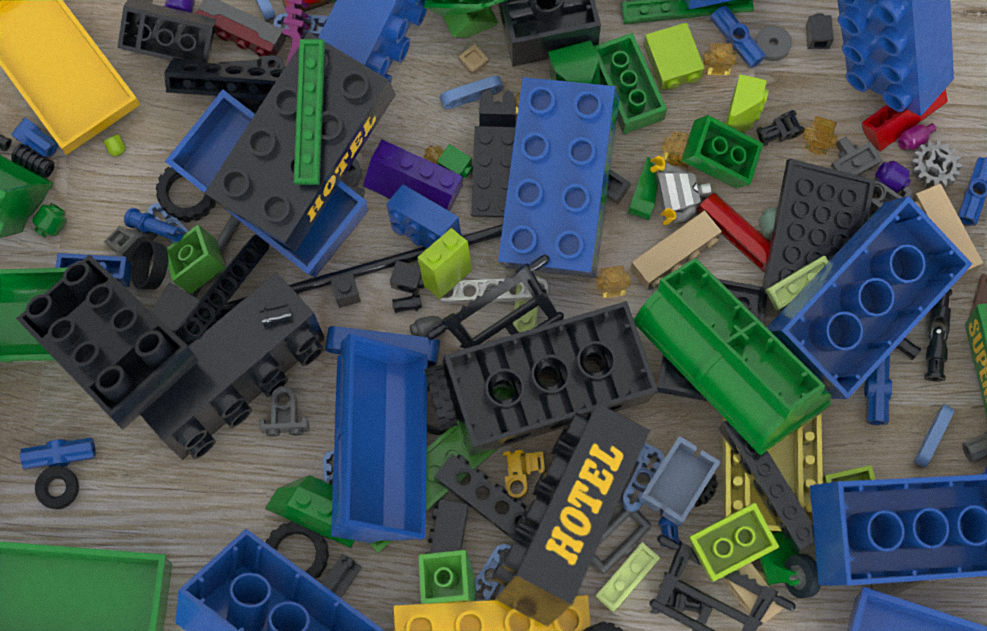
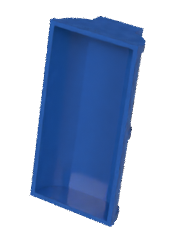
M349 334L347 338L342 340L340 347L341 355L337 356L331 536L366 543H374L380 540H423L426 536L427 378L424 369H427L428 355Z

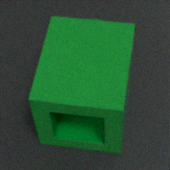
M450 144L437 160V165L455 172L465 179L473 171L472 158Z

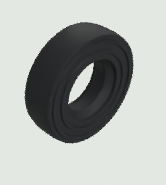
M61 466L47 468L38 476L35 482L37 499L41 504L50 509H62L74 502L79 492V482L76 475L69 469ZM55 479H62L66 485L64 493L57 497L51 496L48 491L49 484Z

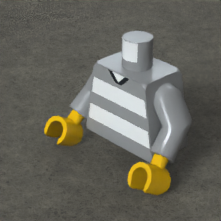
M656 156L650 160L656 164L650 170L653 173L661 172L657 175V188L662 212L659 215L664 218L663 224L666 226L670 223H686L699 209L701 204L700 198L711 195L710 183L697 184L694 173H689L687 170L666 163L663 157Z

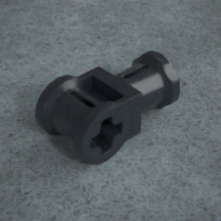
M795 110L788 111L775 118L772 125L756 129L758 139L763 143L764 147L776 139H779L780 142L791 140L805 132V128L800 126L796 118L797 113Z
M675 588L669 597L668 603H666V605L682 613L686 610L696 612L698 615H700L705 606L704 603Z

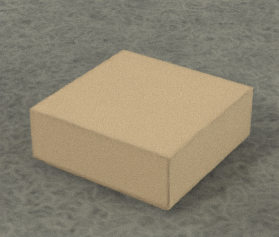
M476 44L458 56V60L471 75L489 63L487 56Z

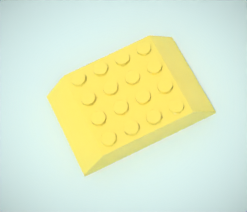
M821 414L767 450L812 524L810 485L823 484ZM722 435L723 517L725 518L752 503H756L770 531H781Z

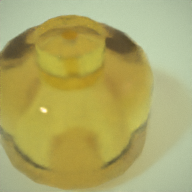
M431 145L425 149L426 154H424L423 158L437 164V160L444 150L440 145L435 147Z

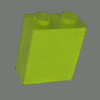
M687 22L645 35L643 45L661 90H672L679 87L680 84L687 82L690 84L695 83L703 77L705 67Z
M452 228L417 257L424 287L439 299L472 271L468 241Z

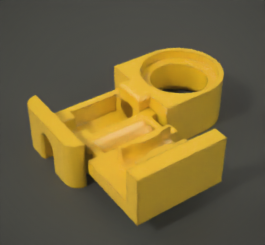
M516 450L515 452L506 451L503 453V457H507L509 475L505 476L506 490L512 498L522 499L527 495L529 487L526 473L531 475V472L539 471V474H541L546 468L543 451L525 454L522 450ZM538 458H540L541 469H539ZM516 481L522 482L524 485V489L520 494H513L511 492V485Z

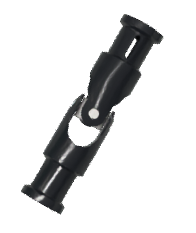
M951 289L929 311L928 337L931 340L926 349L928 365L927 373L924 374V379L928 381L941 382L946 380L944 365L948 357L946 341L950 331L951 309L949 308V297L953 292ZM935 322H941L945 324L946 330L940 326L931 330V326Z

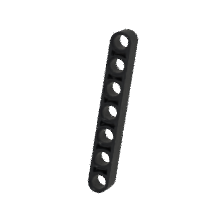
M257 234L252 236L175 330L174 334L187 346L205 332L269 250V243Z

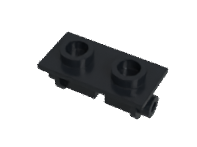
M341 554L322 582V585L341 598L362 567L348 556Z

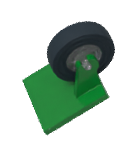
M774 533L773 536L779 548L760 557L767 585L785 583L788 591L794 597L799 599L813 597L819 592L821 585H818L816 561L807 554H800V551L795 554L783 533Z

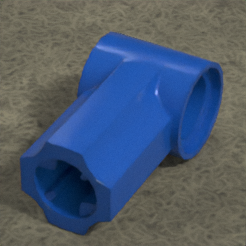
M25 117L11 133L15 139L26 147H31L34 151L41 154L42 157L49 158L57 151L58 143L40 131L41 129Z

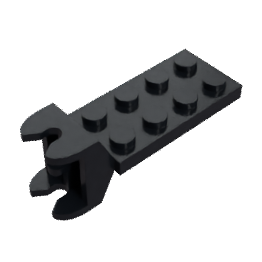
M489 89L485 90L480 98L479 126H475L471 209V216L504 218L516 130V101L514 94L510 90L505 92L502 102L496 101L494 103L493 94Z

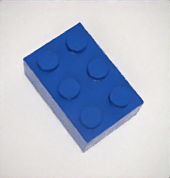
M402 185L386 204L392 230L398 235L403 234L407 236L417 246L422 245L428 249L450 228L461 235L459 217L405 185Z

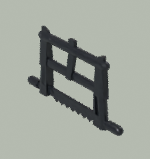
M542 255L533 261L531 265L528 263L524 264L515 271L516 274L512 277L506 276L504 282L499 281L497 286H491L490 291H484L482 296L477 295L475 301L470 300L468 306L463 305L458 313H452L442 319L441 322L443 324H439L427 333V338L433 340L448 329L461 343V348H470L480 345L504 328H506L510 335L519 333L513 322L537 306H540L548 319L534 328L563 320L564 314L556 311L547 295V290L541 288L533 271H537L549 262V256ZM522 282L533 298L472 338L461 322Z
M663 534L658 535V543L671 550L674 549L676 552L669 571H664V580L657 598L651 599L649 602L650 607L653 608L650 613H662L691 628L692 631H715L706 626L712 610L715 609L744 624L741 631H756L763 624L761 619L773 601L788 611L795 610L796 605L794 602L781 595L778 596V591L765 585L763 587L757 584L756 579H748V575H740L739 570H735L723 576V578L758 595L749 616L681 581L679 577L688 560L700 566L702 565L692 547L681 541L678 544L677 541ZM674 588L705 604L697 620L666 605Z

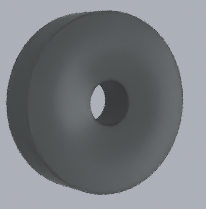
M779 26L763 28L758 33L755 41L766 54L765 60L779 61L785 58L789 53L792 43L789 33ZM773 41V42H775L777 45L773 46V45L770 44V42Z

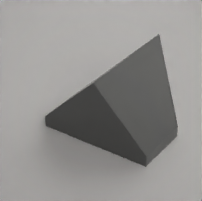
M119 226L104 243L119 256L127 257L131 263L141 242L145 239L153 241L158 234L153 232L143 233L139 230L124 229Z

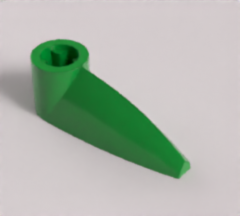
M649 157L646 158L628 210V214L648 221L656 202L657 193L656 172L653 173L650 170L654 165Z

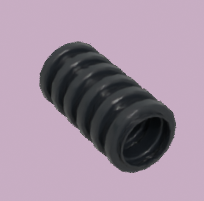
M23 144L16 146L11 154L12 162L23 166L25 169H29L31 172H35V174L40 175L42 178L49 177L54 170L55 163L53 160H49L45 156L42 157L41 154L25 147Z

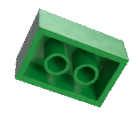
M706 115L694 120L681 161L737 189L751 185L763 143L710 115Z

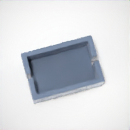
M681 436L678 437L639 500L657 513L659 509L663 510L662 516L679 527L685 521L721 461L703 450L698 458L694 457L693 455L698 447Z

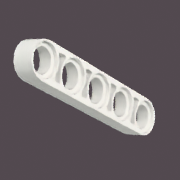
M536 277V279L538 280L539 284H542V285L545 286V289L547 290V295H548V294H549L548 283L546 282L545 279L540 278V277ZM505 279L461 280L452 288L453 294L451 297H442L439 300L444 304L469 303L470 300L475 301L477 295L482 296L488 287L492 285L497 286L499 281L504 282ZM520 282L517 285H520L522 290L518 295H512L508 290L492 302L529 301L533 297L524 284ZM469 286L476 288L475 295L466 297L464 295L465 288Z

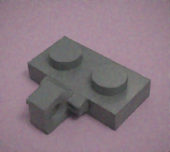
M846 136L836 143L840 151L838 154L840 159L834 161L831 167L834 170L860 175L880 164L883 160L871 142L859 148L857 145L853 146Z

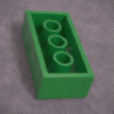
M633 32L594 46L599 58L601 85L615 86L619 96L617 121L623 134L665 120L666 105Z

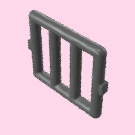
M621 495L618 504L623 509L608 523L600 544L629 516L640 526L604 562L594 555L591 565L601 574H605L624 555L627 556L633 550L632 547L651 529V523L639 511L630 512L623 507L621 501L623 495Z

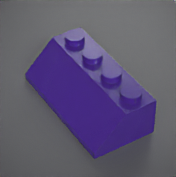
M381 139L370 160L363 187L391 199L398 189L405 185L450 211L463 187V178L455 172Z

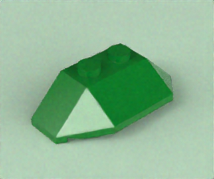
M311 475L277 488L266 505V510L349 548H352L355 540L331 536L333 485Z

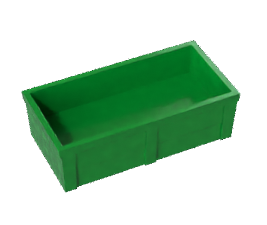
M0 541V631H164L172 563L168 560L166 554Z

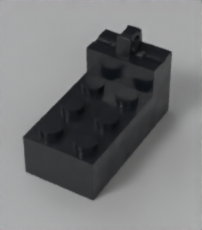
M127 0L123 6L117 48L167 60L208 63L216 18L153 4V0Z

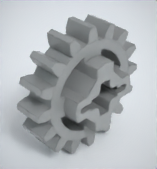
M937 140L935 145L931 141L927 142L926 147L923 144L920 145L918 151H915L912 156L915 159L910 164L915 166L912 174L919 175L916 179L917 182L924 180V187L929 183L932 184V187L941 183L943 189L947 183L952 185L960 175L959 170L962 167V164L957 163L961 156L954 155L957 149H948L949 143L942 146L940 140ZM927 155L925 162L922 163L923 156ZM950 167V172L946 175L947 168Z

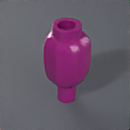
M933 123L927 126L920 124L903 131L898 139L899 147L902 150L919 148L920 145L928 142L930 134L936 131V126Z

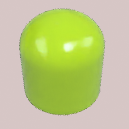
M116 134L104 140L103 143L111 156H120L125 152L126 146L120 135Z

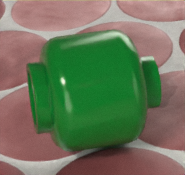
M50 203V205L43 204L32 218V223L36 226L34 231L45 238L47 235L57 236L67 222L66 212L53 203Z

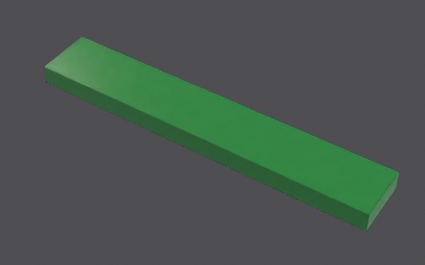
M633 0L621 2L623 25L711 16L718 8L725 5L733 14L753 12L754 6L753 0H731L689 9L685 0Z
M300 39L294 184L320 185L325 59L324 39Z

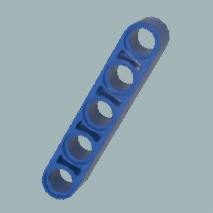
M338 326L328 327L325 345L326 352L341 355L340 347L342 340L347 338V335L354 334L427 354V365H437L440 347L438 339L429 340L427 337Z

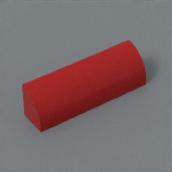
M946 89L922 116L908 109L898 112L886 104L861 123L866 137L881 152L900 138L903 131L916 126L948 102Z
M711 194L700 204L697 213L700 214L706 211L722 231L721 234L765 273L771 242L764 238L757 229L718 194Z

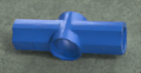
M726 5L721 6L711 15L710 19L727 39V45L737 51L749 68L757 66L765 59L766 54L749 35L748 27L740 23ZM738 34L743 39H736L733 35Z
M979 157L977 159L968 187L964 191V199L958 217L962 224L967 226L977 225L987 196V157ZM973 188L978 189L981 192V195L976 194L973 191Z
M890 355L865 381L864 395L867 398V423L871 425H887L889 423V400L892 395V380L889 379Z
M92 437L72 441L63 439L47 442L46 445L21 449L20 462L24 470L45 466L65 467L70 465V462L95 459L96 447Z

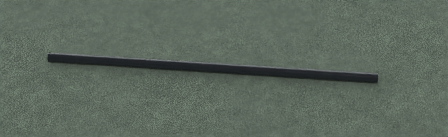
M503 224L466 234L462 237L468 241V246L501 237ZM420 247L289 284V286L296 294L331 285V279L353 273L354 278L394 267L396 260L405 263L418 260L417 257L427 248ZM246 297L227 302L220 312L223 315L227 314Z

